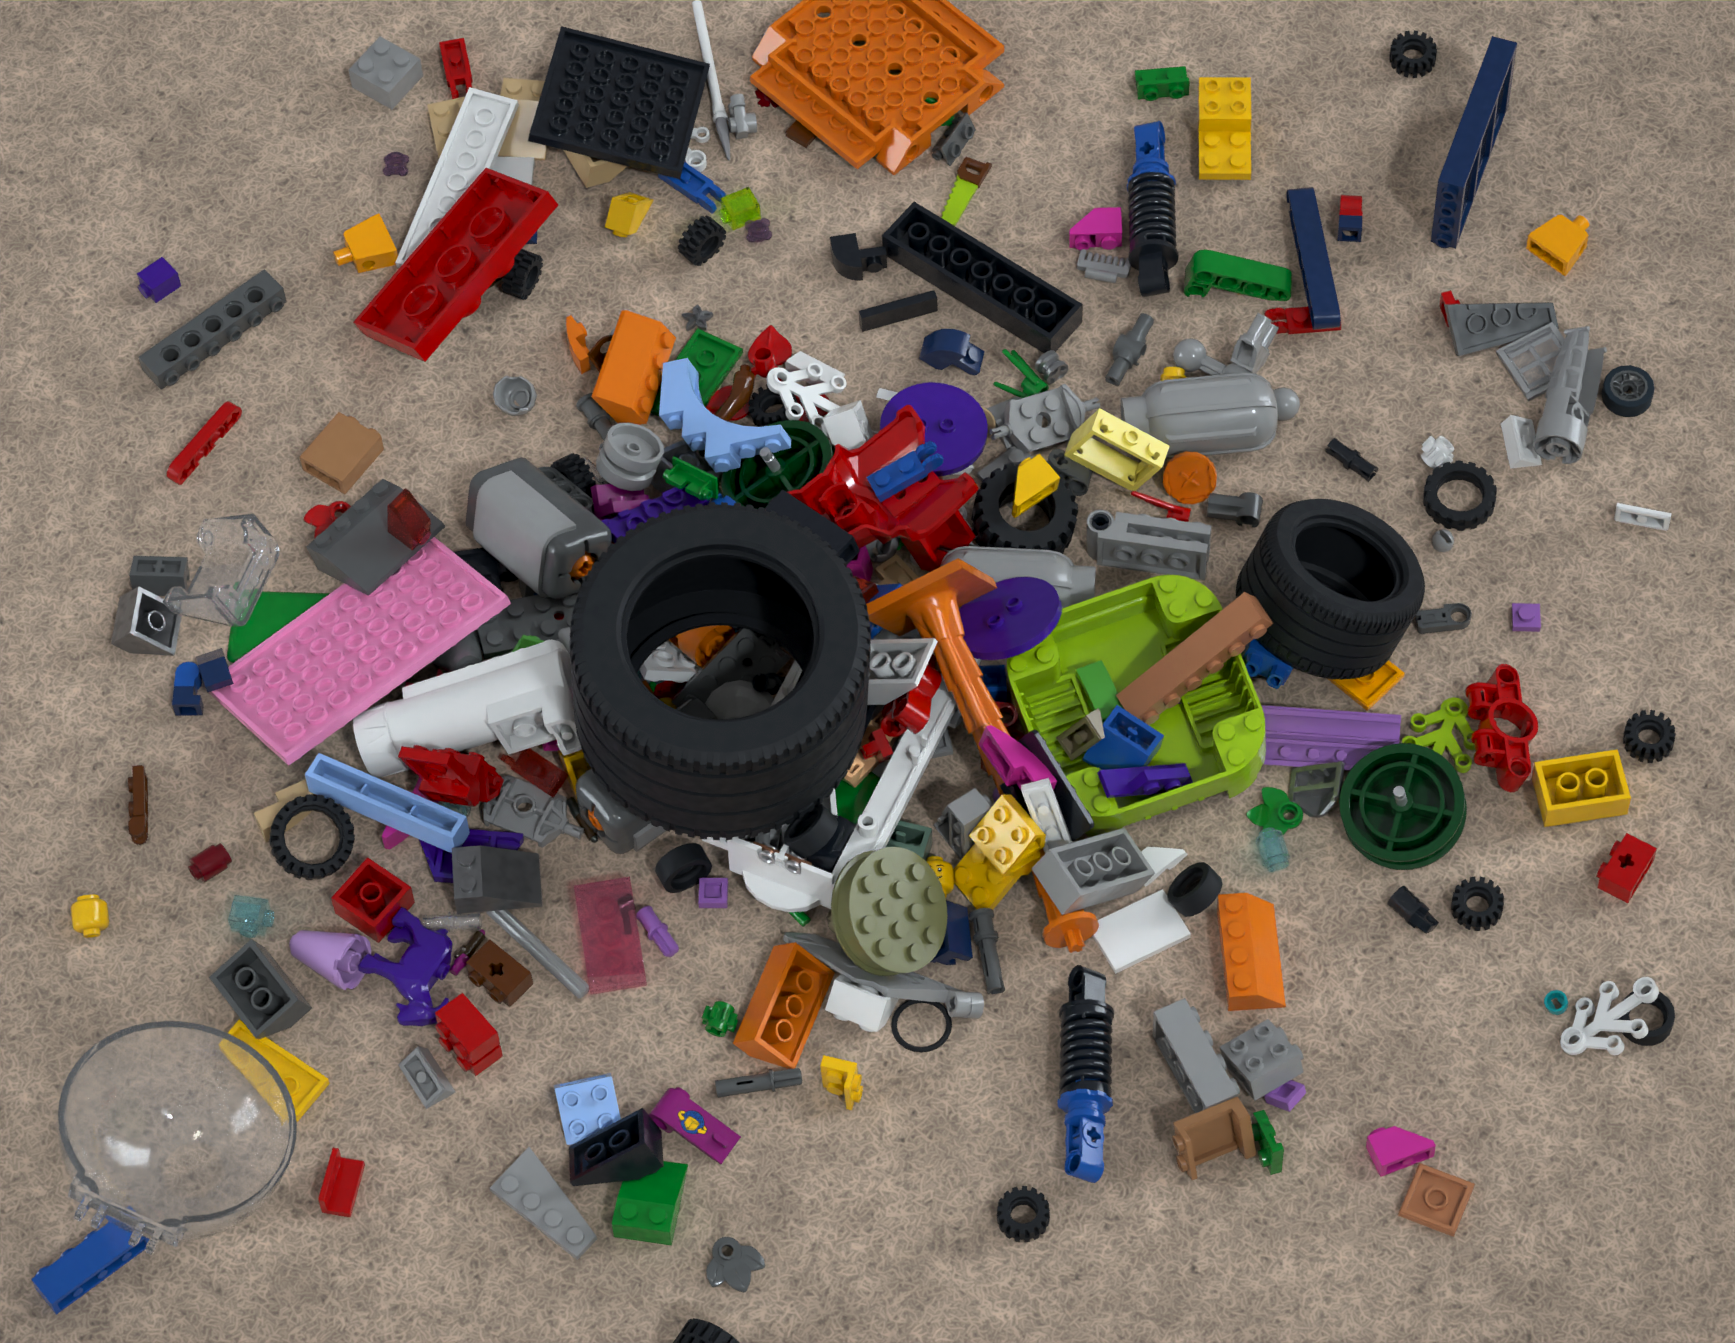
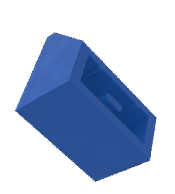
M1116 705L1103 723L1105 738L1089 748L1082 760L1092 767H1097L1101 770L1148 766L1159 751L1164 735Z

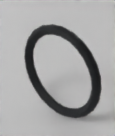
M907 1000L896 1009L892 1017L891 1029L896 1041L905 1049L921 1053L930 1052L942 1046L949 1038L952 1020L947 1009L940 1002ZM927 1003L935 1006L943 1013L946 1020V1029L943 1036L936 1043L918 1047L908 1044L900 1036L897 1029L898 1018L904 1009L913 1004Z

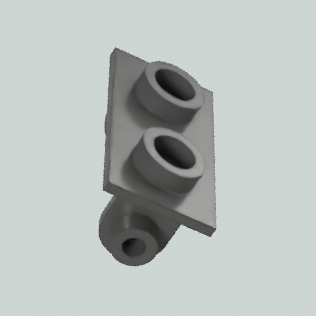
M965 113L963 117L953 119L952 124L944 133L946 138H941L937 145L933 147L932 157L935 160L939 161L941 158H944L947 164L951 166L955 159L960 156L962 149L976 131L968 113Z

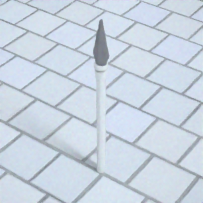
M695 0L692 2V8L703 61L710 64L707 81L712 101L713 121L716 123L720 141L726 158L729 161L730 138L727 125L728 116L721 99L702 2Z

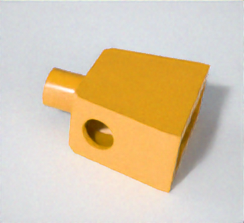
M379 213L346 230L343 233L346 247L333 251L338 266L353 261L358 273L396 265L395 262L398 257L397 249Z
M1557 215L1528 235L1526 249L1566 276L1587 247L1589 235L1585 230L1589 227V222L1581 215H1578L1573 221L1563 215Z

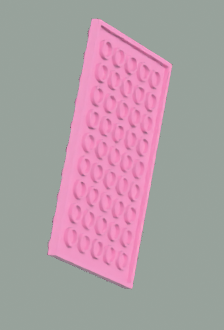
M433 537L369 596L345 583L230 665L228 668L234 684L211 691L209 694L289 766L316 745L322 743L338 729L344 727L353 718L367 710L375 702L389 694L397 686L411 678L423 667L433 662L445 651L455 646L471 632L477 630L493 616L499 614L511 602L506 594L438 539Z

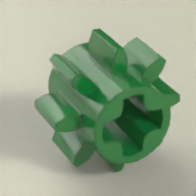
M716 1001L713 1007L706 1005L701 1017L703 1019L702 1024L706 1025L705 1030L717 1037H724L727 1030L734 1033L738 1023V1015L734 1013V1007L723 1001Z

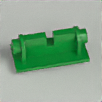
M676 457L672 458L673 468L671 470L666 469L663 473V479H665L667 484H671L679 489L688 484L685 492L702 501L705 499L709 500L711 497L718 498L717 477Z

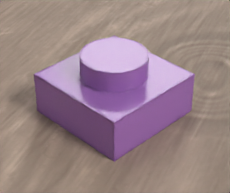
M1512 603V631L1540 632V604Z
M699 878V908L728 907V878Z
M1290 1080L1267 1093L1264 1097L1267 1104L1290 1112L1306 1094V1090L1303 1084Z

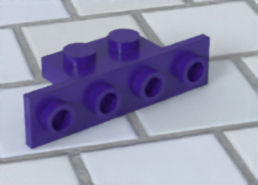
M1186 763L1108 769L1097 772L1107 798L1165 793L1193 783Z

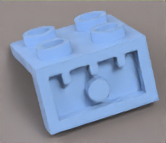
M611 1073L554 1085L567 1145L575 1144L621 1119Z

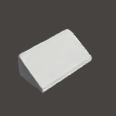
M801 351L785 362L788 372L806 369L812 362L820 364L823 368L820 378L816 381L804 380L811 385L829 382L835 375L845 376L844 373ZM810 369L812 373L817 374L814 369Z
M1510 415L1501 423L1510 469L1542 465L1540 456L1533 448L1535 439L1533 421Z
M1617 503L1614 520L1667 531L1672 513Z

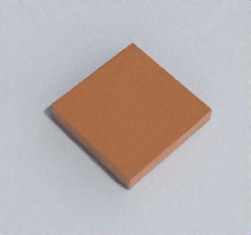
M1419 1163L1398 1216L1454 1237L1475 1184Z

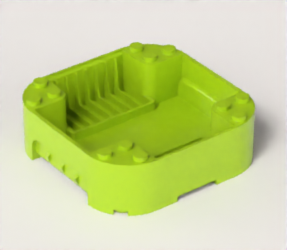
M1180 575L1155 576L1062 608L1059 622L1042 642L1024 653L1007 658L1011 697L1025 735L1035 729L1046 741L1047 747L1055 760L1060 764L1070 784L1075 788L1079 799L1091 814L1094 827L1085 833L1089 837L1122 829L1124 826L1151 819L1152 816L1170 810L1174 811L1178 807L1195 801L1205 800L1204 798L1224 791L1227 792L1229 799L1245 791L1256 780L1257 774L1264 764L1266 756L1264 712L1241 653L1224 662V666L1218 672L1209 674L1204 678L1202 684L1197 689L1184 694L1180 700L1182 704L1167 708L1159 714L1157 721L1149 725L1163 734L1164 738L1159 751L1148 766L1186 763L1193 781L1191 784L1165 793L1107 798L1097 774L1101 769L1092 767L1082 760L1087 751L1071 761L1056 738L1092 712L1088 704V696L1076 677V669L1102 660L1117 692L1120 693L1223 610L1216 596L1206 586L1194 579Z

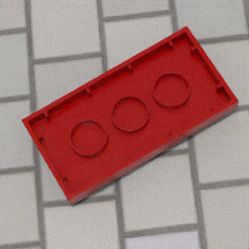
M485 168L353 323L367 337L426 362L462 318L470 316L479 308L481 296L497 278L503 277L512 269L515 262L514 257L558 207V203L546 190Z

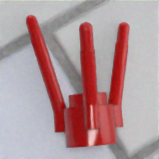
M1131 491L1132 496L1168 510L1167 518L1189 522L1191 508L1173 505L1146 494Z

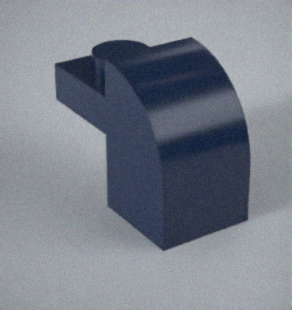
M940 329L924 337L919 359L937 370H943L953 364L970 375H977L980 373L985 351L970 343V334L956 329Z

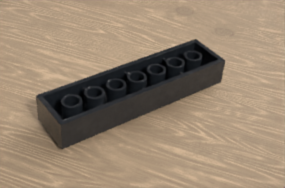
M915 201L882 235V246H885L887 257L1043 353L1050 350L1056 352L1082 323V303Z

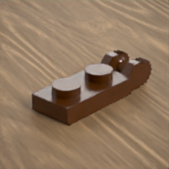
M137 765L132 766L133 777H128L129 793H133V801L128 803L129 816L131 818L128 821V830L134 844L144 845L148 840V777L144 766Z

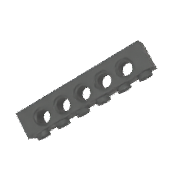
M265 269L140 355L138 358L142 371L161 390L167 385H174L180 376L187 371L197 369L204 359L217 355L221 348L230 341H237L244 331L261 324L263 318L271 312L280 311L284 303L287 302L284 288Z

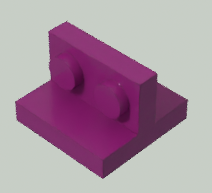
M612 484L594 485L591 487L594 513L601 521L606 518L610 520L626 509L632 510L640 506L641 502L649 499V496L644 494V489L629 491L620 489Z

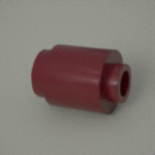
M219 843L216 846H209L190 858L191 865L188 866V869L196 881L202 879L205 883L228 868L227 865L232 862V859L225 847Z

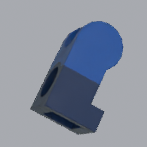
M184 662L176 669L172 699L175 716L203 715L204 705L201 695H197L203 681L199 667L193 662Z

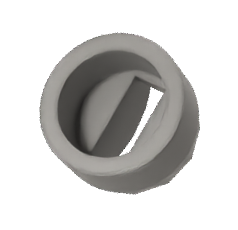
M1441 529L1432 537V546L1439 552H1447L1454 545L1453 535L1448 530Z

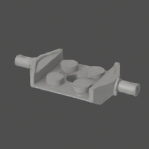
M1063 384L1056 389L1019 400H1010L1006 403L1004 411L1005 424L990 429L989 434H993L991 436L992 440L1006 436L1011 439L1017 449L1022 450L1024 454L1070 440L1071 434L1084 423L1085 413L1099 409L1100 402L1097 403L1099 401L1097 397L1083 402L1066 384ZM1037 415H1042L1047 419V427H1040L1037 424Z
M510 775L502 777L504 782L499 795L487 803L483 802L485 826L489 827L492 824L513 833H523L525 838L538 842V846L541 848L560 834L565 833L580 840L581 835L584 833V828L569 823L566 797ZM522 803H530L532 805V808L526 812H521L517 809Z

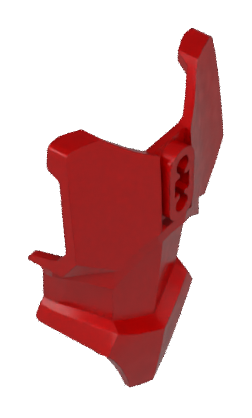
M906 405L897 411L896 418L861 447L849 450L841 444L835 445V453L824 472L818 474L800 490H792L787 493L854 536L860 549L877 539L882 544H885L895 537L908 539L912 542L927 538L957 512L979 488L974 479L966 472L959 476V478L942 480L932 471L928 473V476L882 502L879 501L866 477L908 453L916 451L917 447L921 444H925V425L913 407Z

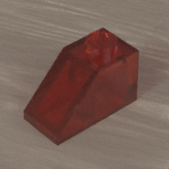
M405 488L387 506L388 533L413 551L419 544L423 545L431 535V520L412 493Z

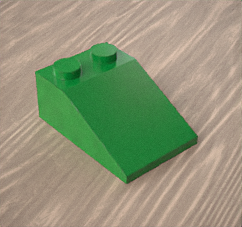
M663 1161L664 1167L654 1174L647 1175L639 1180L622 1181L612 1219L614 1237L672 1246L688 1164Z

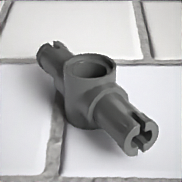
M1141 313L1132 330L1128 331L1126 335L1121 334L1118 337L1112 353L1114 363L1105 377L1106 382L1119 386L1127 370L1131 369L1133 365H1139L1137 362L1141 355H1145L1147 348L1145 338L1154 323V319L1150 315Z

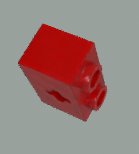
M1626 833L1621 842L1617 840L1614 843L1609 854L1612 856L1610 861L1601 864L1596 875L1599 878L1598 889L1629 903L1654 862L1657 848Z

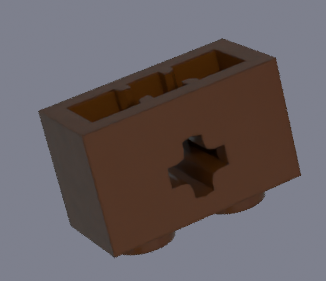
M490 939L466 962L469 980L477 987L483 985L488 989L489 996L498 1004L504 1002L507 1006L511 1007L533 985L531 972Z

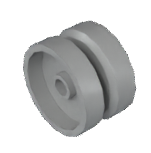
M618 423L612 426L606 435L604 445L596 459V468L601 477L620 489L629 491L643 490L653 480L656 468L664 454V445L657 435L641 425Z

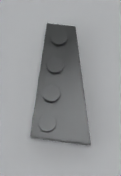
M1552 302L1444 304L1457 356L1516 341L1551 322L1559 329Z

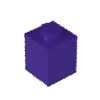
M163 257L137 273L140 283L138 285L139 291L146 299L151 297L155 303L181 287L178 272Z

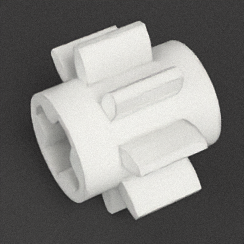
M1430 436L1422 444L1423 447L1421 449L1424 452L1421 454V457L1429 467L1435 469L1439 465L1443 467L1444 463H1451L1453 461L1454 455L1452 452L1454 447L1445 437L1439 436L1435 440Z

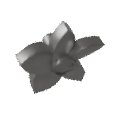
M699 305L693 307V313L681 314L688 321L686 325L687 331L693 329L696 325L699 329L706 331V321L713 317L712 312L702 311Z

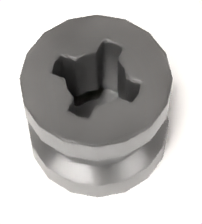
M1050 350L1038 358L1035 363V369L1039 373H1043L1044 379L1049 384H1052L1066 375L1068 365L1064 361L1059 360V355L1054 350Z

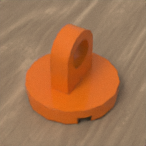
M1186 451L1176 454L1167 462L1164 468L1163 485L1165 490L1182 504L1203 502L1216 487L1217 471L1214 464L1207 456L1198 452Z

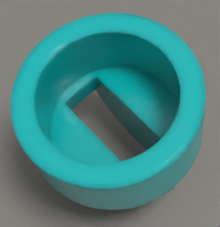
M1553 990L1545 996L1544 1004L1549 1013L1560 1015L1567 1010L1568 999L1562 991ZM1556 998L1561 1008L1556 1009L1551 1000Z

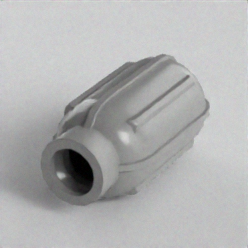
M1255 373L1164 380L1148 387L1142 396L1121 398L1120 400L1121 420L1169 445L1166 458H1172L1176 454L1186 451L1198 452L1205 456L1253 452L1268 446L1276 435L1278 409L1274 391L1264 377Z
M965 546L949 551L943 557L940 565L941 567L959 558L992 577L995 583L1015 577L1042 579L1055 588L1062 608L1094 598L1096 567L1075 566L1067 556L1056 551Z

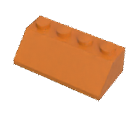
M627 310L621 311L591 396L617 423L647 424L662 380L663 363L668 362L676 337L660 321Z
M1248 893L1219 894L1217 898V916L1228 1011L1286 1007L1274 904Z
M796 942L774 946L733 1044L750 1057L787 1069L796 1068L835 972Z

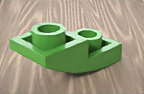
M1102 660L1076 669V677L1088 696V704L1092 712L1098 708L1100 709L1102 723L1105 722L1116 705L1124 709L1116 696L1118 692Z

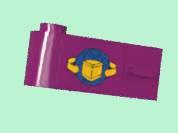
M680 1087L675 1089L668 1088L649 1114L660 1129L667 1133L675 1131L719 1164L723 1163L741 1138V1136L692 1101L690 1095Z

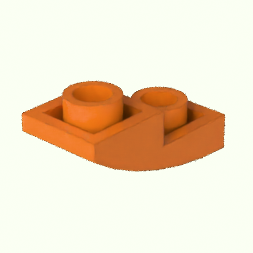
M570 315L566 317L569 348L578 370L583 374L591 370L590 359L587 355L589 350L586 347L585 341L587 331L581 322L577 323Z

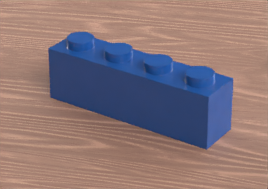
M127 1209L122 1213L112 1216L108 1223L98 1231L90 1232L84 1241L75 1248H69L64 1251L60 1259L53 1264L41 1268L31 1280L37 1292L57 1315L153 1243L149 1233L132 1212Z

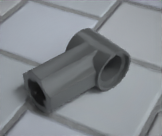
M1252 492L1242 493L1239 497L1210 493L1207 517L1236 521L1239 526L1248 524L1255 528L1260 523L1263 498Z

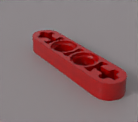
M230 401L225 402L172 461L167 470V478L178 485H182L198 467V462L203 456L206 457L216 446L215 442L220 437L223 438L240 419L242 409Z

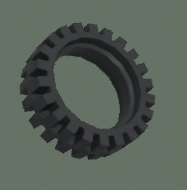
M309 794L304 797L299 796L285 804L277 813L270 829L269 842L273 857L277 859L276 862L279 866L285 868L284 871L288 874L292 873L295 875L294 877L299 879L302 877L306 878V880H318L332 875L348 860L355 841L354 826L350 821L349 814L344 812V808L340 804L334 803L335 800L331 798L326 799L323 795L313 796V794ZM313 810L324 813L333 820L338 828L340 840L337 851L330 859L323 863L308 864L301 862L291 855L286 846L284 836L286 826L292 817L301 812Z

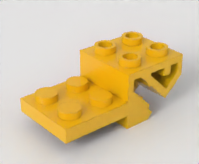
M1199 77V180H1251V77Z
M1001 795L969 834V837L974 841V845L954 868V883L976 909L990 908L993 910L1021 875H1028L1032 871L1031 868L1040 860L1039 850L1045 847L1046 835L1012 795Z

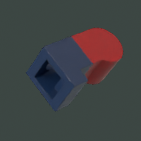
M1341 195L1337 241L1361 242L1363 222L1362 196ZM1343 231H1357V233L1353 236H1348Z

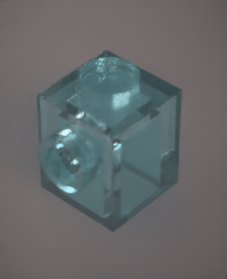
M234 895L228 918L231 931L239 932L248 938H255L257 935L265 936L267 927H272L274 922V911L271 910L268 899Z

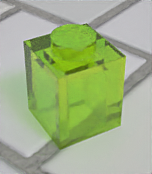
M749 187L721 198L722 209L719 210L720 218L724 224L729 223L733 231L761 220L760 205Z

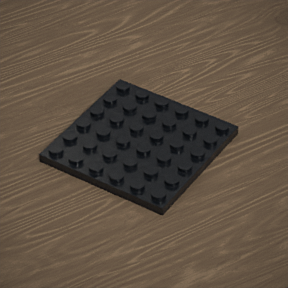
M561 26L528 141L680 179L710 64Z

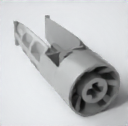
M1589 326L1564 330L1566 337L1549 381L1545 396L1547 400L1542 418L1539 420L1533 444L1535 452L1543 459L1555 460L1556 456L1563 457L1562 463L1571 464L1577 462L1582 457L1590 415L1594 411L1604 353L1607 352L1606 347L1588 350Z

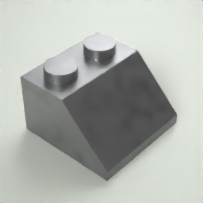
M138 586L119 598L111 644L133 654L174 656L183 608Z

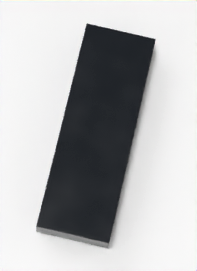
M935 290L860 310L859 325L862 332L937 312L938 304Z

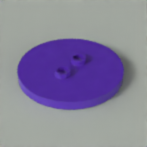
M929 382L907 387L894 395L882 412L880 430L896 418L898 410L906 405L913 407L925 425V442H935L937 451L933 455L938 453L944 458L943 464L933 470L938 477L955 474L966 469L979 458L985 448L988 434L986 415L980 404L970 394L955 386Z
M1015 577L996 582V589L962 605L959 612L965 633L963 638L973 657L981 660L1006 659L1024 653L1042 642L1056 627L1062 613V604L1055 588L1047 581L1039 578Z

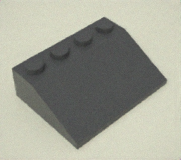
M382 479L306 547L319 571L369 596L444 529L445 525L401 487Z

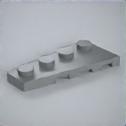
M530 1147L490 1187V1191L576 1260L597 1240L595 1233Z

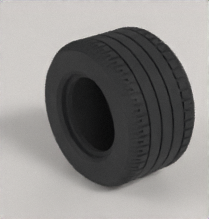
M1308 499L1296 501L1282 507L1268 521L1239 573L1236 584V598L1244 592L1256 597L1273 622L1267 628V632L1262 637L1256 639L1272 655L1304 673L1321 678L1342 680L1360 678L1372 674L1390 659L1422 605L1425 594V581L1422 569L1413 550L1403 537L1386 522L1372 513L1349 503L1331 499Z

